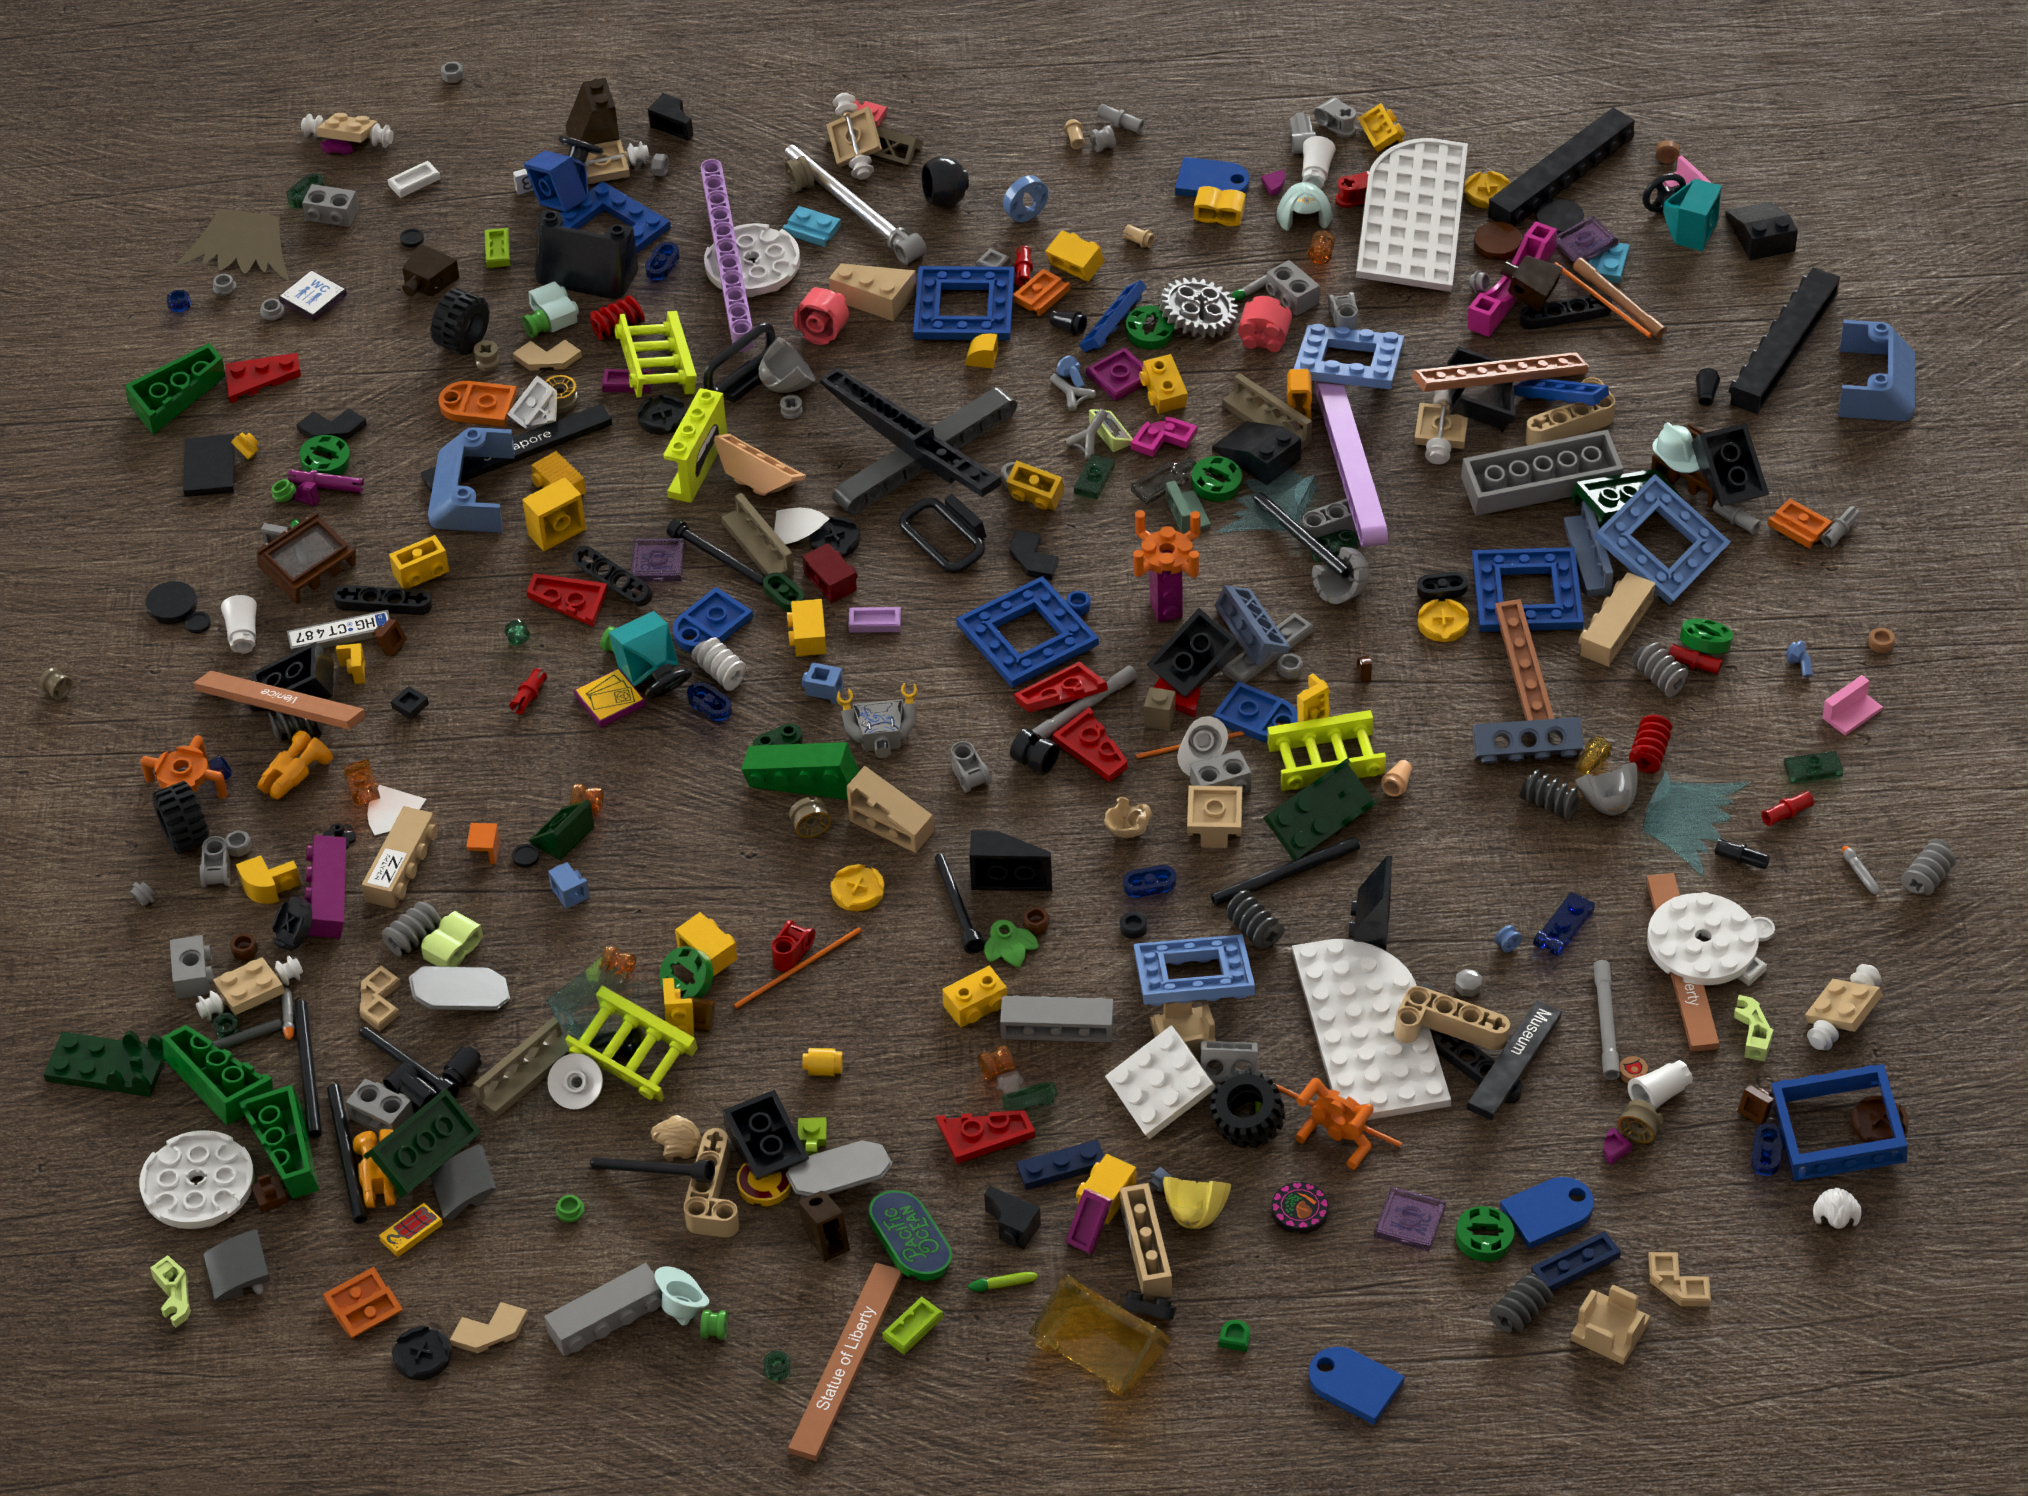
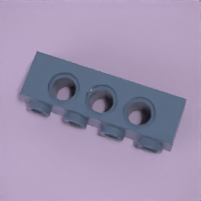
M1581 717L1474 724L1472 728L1475 760H1482V763L1498 762L1497 758H1508L1509 762L1524 760V756H1534L1535 760H1544L1551 758L1550 755L1561 754V758L1576 757L1577 753H1580L1583 749ZM1548 734H1557L1561 739V743L1559 745L1550 744L1547 738ZM1524 735L1531 736L1534 739V746H1524L1521 742V737ZM1495 738H1505L1508 742V747L1505 749L1498 748L1494 742Z

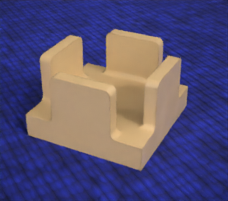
M1189 786L1188 836H1193V833L1200 834L1201 847L1227 848L1229 834H1236V837H1241L1242 787Z
M1192 1001L1190 1003H1164V1014L1150 1017V1024L1155 1037L1172 1025L1197 1060L1201 1058V1041H1216L1215 1023L1208 1004L1192 1008Z
M1611 1286L1609 1296L1591 1290L1579 1309L1578 1323L1571 1333V1341L1624 1365L1650 1323V1315L1637 1309L1639 1299L1637 1295L1618 1286Z

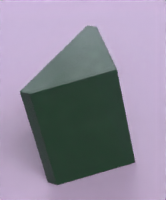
M586 799L562 807L528 841L538 849L561 861L595 828L590 801Z

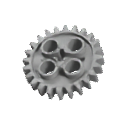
M1183 278L1182 283L1175 280L1174 285L1169 283L1167 288L1163 289L1159 310L1163 311L1162 317L1168 318V324L1175 323L1174 329L1181 327L1184 334L1191 331L1194 337L1197 333H1200L1202 338H1205L1206 334L1214 338L1215 333L1222 336L1224 331L1229 332L1230 327L1234 326L1238 314V305L1234 304L1235 298H1229L1230 292H1222V286L1215 288L1214 282L1208 285L1205 283V279L1197 282L1195 278H1192V281L1189 282L1186 278Z

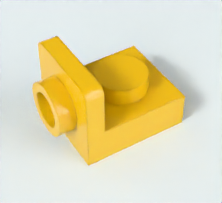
M362 644L336 646L339 666H347L348 674H353L355 684L365 683V657Z

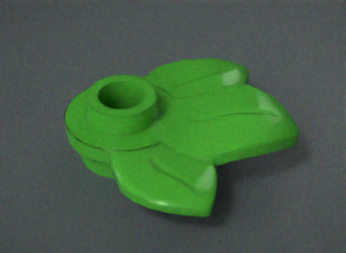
M998 920L991 926L990 938L985 943L984 953L989 962H994L1002 957L1010 965L1020 968L1024 961L1026 950H1037L1038 941L1029 930L1016 928L1008 920ZM1000 929H1005V930H1007L1009 933H1008V934H1002V933H1000L999 930H1000Z

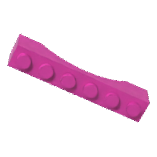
M1535 221L1524 235L1512 264L1519 266L1525 256L1547 262L1556 250L1557 229ZM1503 276L1489 291L1479 293L1468 307V330L1490 337L1518 300L1508 292L1511 279Z

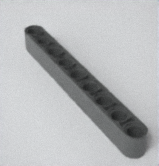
M999 387L993 388L932 426L934 435L959 450L1011 417L1017 409V401ZM897 448L838 485L832 494V499L849 514L854 515L928 468L900 448Z

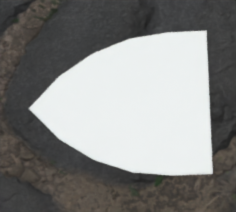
M799 507L776 511L774 532L786 545L809 536L822 527L830 518L819 511Z
M379 785L368 805L367 816L374 835L389 832L403 806L420 809L426 799Z

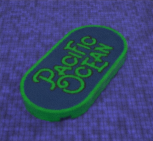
M892 1190L878 1194L870 1203L868 1221L896 1267L909 1277L910 1274L917 1276V1280L929 1281L942 1277L950 1266L952 1250L923 1203L914 1195L904 1191Z

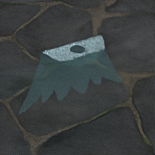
M1290 468L1268 485L1256 479L1246 480L1247 485L1254 493H1264L1297 523L1300 522L1319 486L1316 475L1304 478ZM1250 494L1236 498L1237 502L1250 509L1235 512L1233 515L1242 518L1222 527L1217 532L1286 529L1254 502L1256 494Z
M1665 770L1648 804L1642 831L1675 851L1697 872L1704 876L1703 865L1697 850L1708 853V849L1700 838L1720 840L1719 832L1710 823L1731 819V816L1716 806L1732 803V799L1723 796L1743 788L1750 781L1731 783L1670 781L1669 774Z
M603 954L585 971L546 999L560 1025L579 1036L583 1031V1026L575 1024L572 1014L598 1003L596 993L601 986L619 994L648 982L627 985L625 984L632 981V979L619 982L630 974V972L613 976L620 966L602 973L608 966L607 964L598 969L603 961ZM560 1012H562L565 1018L567 1019L568 1025H566V1023L564 1022Z

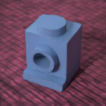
M812 662L809 671L805 672L802 678V687L805 688L806 695L829 699L832 704H836L838 691L841 693L843 688L842 668Z
M568 862L548 871L551 889L565 909L590 898L586 878H582L578 870L573 871Z

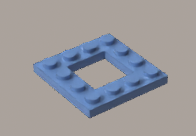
M1322 324L1307 325L1294 369H1308L1311 373V381L1391 389L1404 345V335H1398L1395 332L1378 333L1369 329L1351 330L1343 326L1333 328L1325 327ZM1328 347L1374 352L1371 366H1364L1360 363L1344 364L1335 360L1324 361Z
M1655 474L1593 536L1595 540L1632 573L1655 582V593L1669 606L1731 543ZM1655 510L1693 543L1669 569L1631 536Z
M1243 934L1134 944V955L1144 1005L1160 1006L1170 1002L1190 1003L1193 1000L1204 999L1216 1001L1227 997L1242 999L1255 995V984ZM1213 959H1219L1222 975L1168 979L1167 963L1180 965L1190 961L1205 963Z

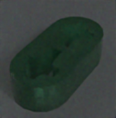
M318 173L308 174L289 188L286 193L289 206L298 209L303 208L302 202L311 185L325 186L323 176Z

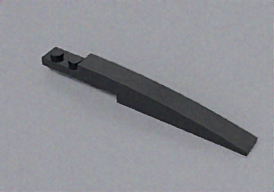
M837 367L819 379L820 384L862 420L906 454L950 484L958 481L981 497L1001 486V479L998 475L936 437L933 427Z

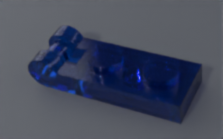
M1570 892L1544 928L1538 931L1533 945L1538 948L1545 947L1550 950L1551 954L1557 957L1560 956L1594 911L1595 903Z

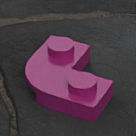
M1166 417L1165 421L1152 424L1147 421L1131 441V450L1154 457L1164 441L1187 449L1197 434V426L1172 417Z

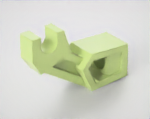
M1739 995L1734 1018L1749 1025L1744 1057L1765 1062L1772 1042L1773 1029L1770 1028L1759 1007L1760 1004L1751 997Z
M167 1255L150 1267L153 1279L170 1296L161 1307L165 1318L171 1313H176L170 1317L172 1325L176 1328L188 1319L191 1312L188 1299V1279L185 1270Z

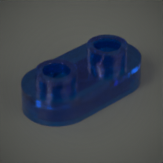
M662 242L656 246L645 263V272L648 278L662 280L669 275L680 257L678 245L673 242Z
M697 682L688 688L689 704L711 720L723 721L731 716V700L710 684Z
M1157 865L1132 870L1123 877L1124 892L1128 896L1135 898L1169 892L1176 886V872L1168 865Z
M1766 1123L1758 1126L1755 1130L1751 1167L1760 1175H1773L1779 1170L1784 1135L1781 1128L1777 1125Z

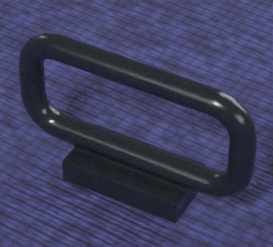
M768 322L757 325L714 357L707 364L703 372L704 389L723 393L724 398L735 403L762 382L759 377L761 360L770 345L776 340L773 325ZM765 332L766 346L763 352L753 360H748L715 385L716 387L714 388V371Z
M953 494L944 499L946 505L935 498H924L905 510L899 519V527L903 533L947 572H961L983 556L985 544L982 540L987 537L983 521ZM933 508L975 546V549L961 561L950 562L909 524V521L922 510Z

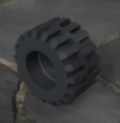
M459 288L447 292L439 301L431 320L430 331L433 342L460 355H467L473 352L475 345L482 341L490 320L488 302L484 298Z
M182 781L153 792V805L167 842L174 852L181 854L199 847L209 838L205 817L190 785Z
M1245 1070L1244 1074H1239V1071L1233 1072L1234 1077H1224L1222 1079L1224 1084H1217L1215 1087L1217 1094H1212L1211 1096L1212 1104L1210 1107L1217 1129L1224 1139L1227 1137L1228 1143L1234 1145L1237 1141L1240 1148H1245L1246 1144H1250L1251 1148H1257V1143L1260 1142L1265 1145L1269 1143L1267 1140L1269 1137L1274 1139L1278 1135L1276 1129L1281 1130L1284 1125L1282 1119H1285V1107L1276 1084H1273L1269 1076L1264 1078L1262 1072L1256 1071L1255 1074H1252L1251 1070ZM1246 1101L1262 1103L1261 1109L1253 1116L1241 1118L1233 1115L1235 1109Z

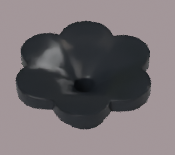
M333 824L329 830L323 833V836L346 838V849L350 843L356 840V834L349 824Z

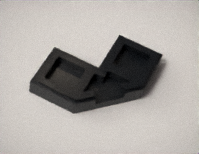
M349 408L333 421H329L313 411L296 424L297 431L310 439L320 435H332L340 439H349L367 425L364 417Z
M1016 530L1009 547L1010 555L1019 562L1027 576L1036 578L1043 576L1047 580H1052L1059 563L1058 556L1037 553L1041 534Z

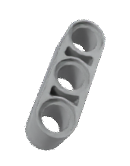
M1347 498L1309 511L1303 516L1302 527L1320 543L1356 531Z

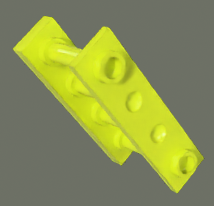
M667 311V319L663 324L628 326L625 314H620L619 324L615 325L616 339H620L630 373L629 384L631 388H634L636 397H642L643 385L678 383L682 385L685 395L694 394L697 375L677 311ZM663 334L668 339L663 341L633 342L631 336ZM668 350L673 354L671 357L637 358L636 352ZM673 366L674 369L677 368V373L642 375L641 368Z
M1371 710L1268 727L1267 745L1269 752L1280 751L1286 768L1281 770V791L1307 787L1347 759L1342 740L1358 738L1363 756L1349 758L1351 763L1348 765L1358 778L1385 774V752L1374 754L1368 736L1373 735V716ZM1332 742L1337 761L1322 763L1317 744ZM1306 746L1312 765L1296 767L1291 749Z
M601 986L596 993L601 1009L579 1041L567 1035L565 1040L569 1049L568 1052L570 1054H583L592 1058L602 1069L639 1089L638 1092L643 1097L649 1100L655 1098L662 1102L664 1095L661 1087L658 1085L679 1054L683 1055V1053H686L691 1057L698 1049L695 1038L608 988ZM615 1013L622 1017L624 1022L601 1054L589 1047V1044L609 1015ZM638 1026L645 1030L647 1035L624 1067L612 1060V1058L633 1028L636 1029ZM663 1040L669 1044L670 1049L650 1079L647 1080L636 1074L635 1071L655 1042Z

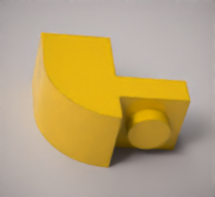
M261 855L236 864L239 880L246 895L258 903L279 902L278 893L301 885L294 860L269 870Z

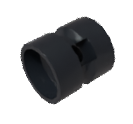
M1025 728L1015 737L1011 745L1010 757L1023 765L1028 764L1030 769L1045 775L1055 765L1059 757L1060 746L1047 738L1041 739L1040 734Z

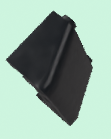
M544 209L538 223L535 264L537 282L546 285L555 281L560 287L563 286L565 290L609 299H617L624 296L639 270L633 227L615 224L609 227L604 235L562 227V215L556 211Z

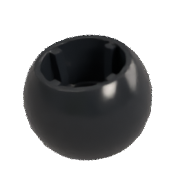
M949 156L934 157L927 161L922 168V189L928 203L946 208L959 203L964 198L965 190L969 187V177L966 169H963L957 159Z

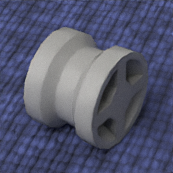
M1104 126L1099 131L1097 129L1090 131V140L1095 152H1102L1104 148L1112 149L1116 147V139L1111 126Z

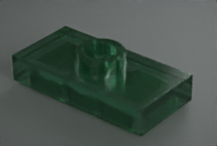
M1091 454L1074 486V494L1098 500L1115 467V460Z
M1836 751L1784 758V767L1790 784L1843 776V768Z

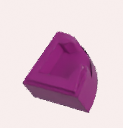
M330 138L320 143L321 150L328 154H331V152H341V155L353 152L352 145L345 140Z
M1283 169L1261 176V182L1270 196L1279 193L1285 183Z
M304 482L300 484L294 493V500L316 506L320 501L316 483Z
M1614 1127L1606 1134L1603 1146L1604 1156L1610 1165L1632 1151V1144Z

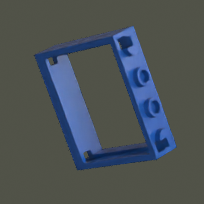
M1884 1064L1868 1065L1851 1070H1838L1828 1074L1810 1075L1804 1078L1786 1079L1771 1083L1772 1098H1774L1773 1106L1793 1181L1907 1162V1142ZM1879 1086L1894 1138L1799 1154L1785 1102Z

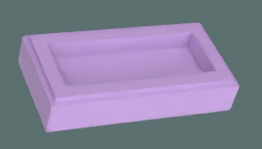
M901 607L849 608V633L900 632Z

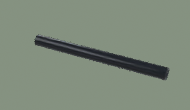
M1264 493L1256 494L1254 502L1342 579L1350 576L1351 569Z
M1352 837L1211 893V901L1214 906H1218L1230 901L1240 891L1247 890L1251 893L1360 849L1359 841L1356 837Z
M299 1000L294 1003L307 1131L310 1138H318L322 1135L308 1003L304 1000Z
M331 1084L327 1087V1093L354 1223L362 1224L367 1221V1214L359 1183L343 1095L339 1084Z

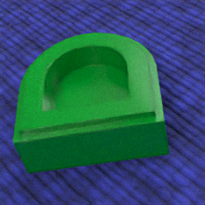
M1241 1320L1227 1321L1221 1328L1218 1347L1247 1352L1250 1342L1249 1326Z

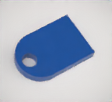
M1183 157L1175 186V195L1197 197L1199 187L1204 186L1215 187L1222 191L1238 190L1246 193L1249 189V174L1244 167L1236 163Z
M715 587L677 617L673 624L674 641L681 649L691 653L700 642L707 641L710 638L716 637L722 643L753 618V611ZM687 636H695L692 640L684 639Z
M1239 681L1213 714V717L1224 723L1226 728L1236 732L1241 731L1246 736L1267 743L1268 727L1277 726L1276 723L1278 722L1288 724L1298 722L1297 710L1290 702Z
M1570 1177L1550 1179L1500 1201V1209L1511 1220L1514 1229L1528 1249L1585 1225L1592 1216L1594 1198L1590 1189L1581 1181ZM1580 1195L1584 1200L1575 1202L1570 1199V1196Z
M1330 1347L1320 1351L1314 1356L1309 1366V1383L1312 1390L1319 1397L1373 1425L1382 1416L1405 1380L1404 1375L1346 1347ZM1322 1364H1329L1333 1367V1370L1322 1372L1318 1367Z

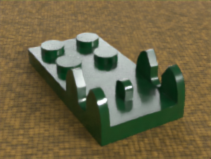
M1656 469L1578 481L1572 492V501L1576 505H1580L1584 501L1598 516L1597 523L1600 529L1654 474L1681 498L1682 496Z
M1348 758L1263 817L1293 860L1299 859L1379 802L1376 797L1374 799L1371 797L1348 764L1351 762Z
M132 1030L125 1033L123 1040L61 1032L44 1072L45 1081L151 1097L165 1064L162 1038L153 1033L148 1039V1044H144Z
M445 1088L363 1156L366 1160L370 1157L374 1160L398 1190L395 1196L399 1200L462 1149L481 1131L447 1088Z

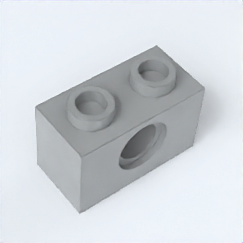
M203 935L170 940L172 979L177 999L210 994L209 983L213 982L214 976L212 966H208V962L212 961L210 945L205 946Z

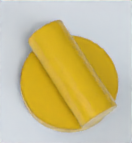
M242 432L231 441L248 460L253 458L255 453L259 451L257 448L259 442L250 433L245 435Z

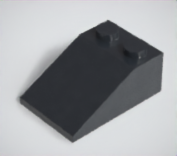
M1771 201L1725 210V215L1750 261L1795 252L1798 229L1791 216Z
M1245 421L1214 444L1212 450L1234 461L1241 469L1268 485L1301 460V438L1283 426Z
M1747 423L1699 434L1691 442L1698 466L1720 507L1769 495Z
M1198 608L1147 663V666L1184 698H1187L1223 669L1240 650L1238 640Z
M314 642L252 672L251 681L328 700L333 697L334 660L317 642ZM250 705V709L253 712L269 711V709Z
M971 830L969 853L971 890L1052 891L1051 852L1000 831Z
M1386 856L1358 888L1357 900H1352L1351 916H1355V921H1350L1349 937H1354V942L1368 943L1384 951L1387 949L1392 856Z
M775 1090L723 1110L726 1132L735 1150L757 1181L809 1160V1156Z

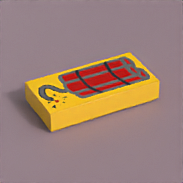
M423 1203L381 1233L379 1238L394 1255L400 1257L443 1225L442 1219Z

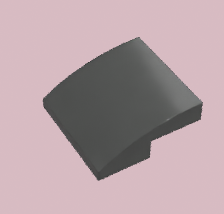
M479 1144L450 1158L430 1174L443 1218L451 1221L469 1204L480 1206L496 1190L483 1146Z
M257 1229L232 1237L203 1254L215 1303L244 1295L242 1288L270 1281Z

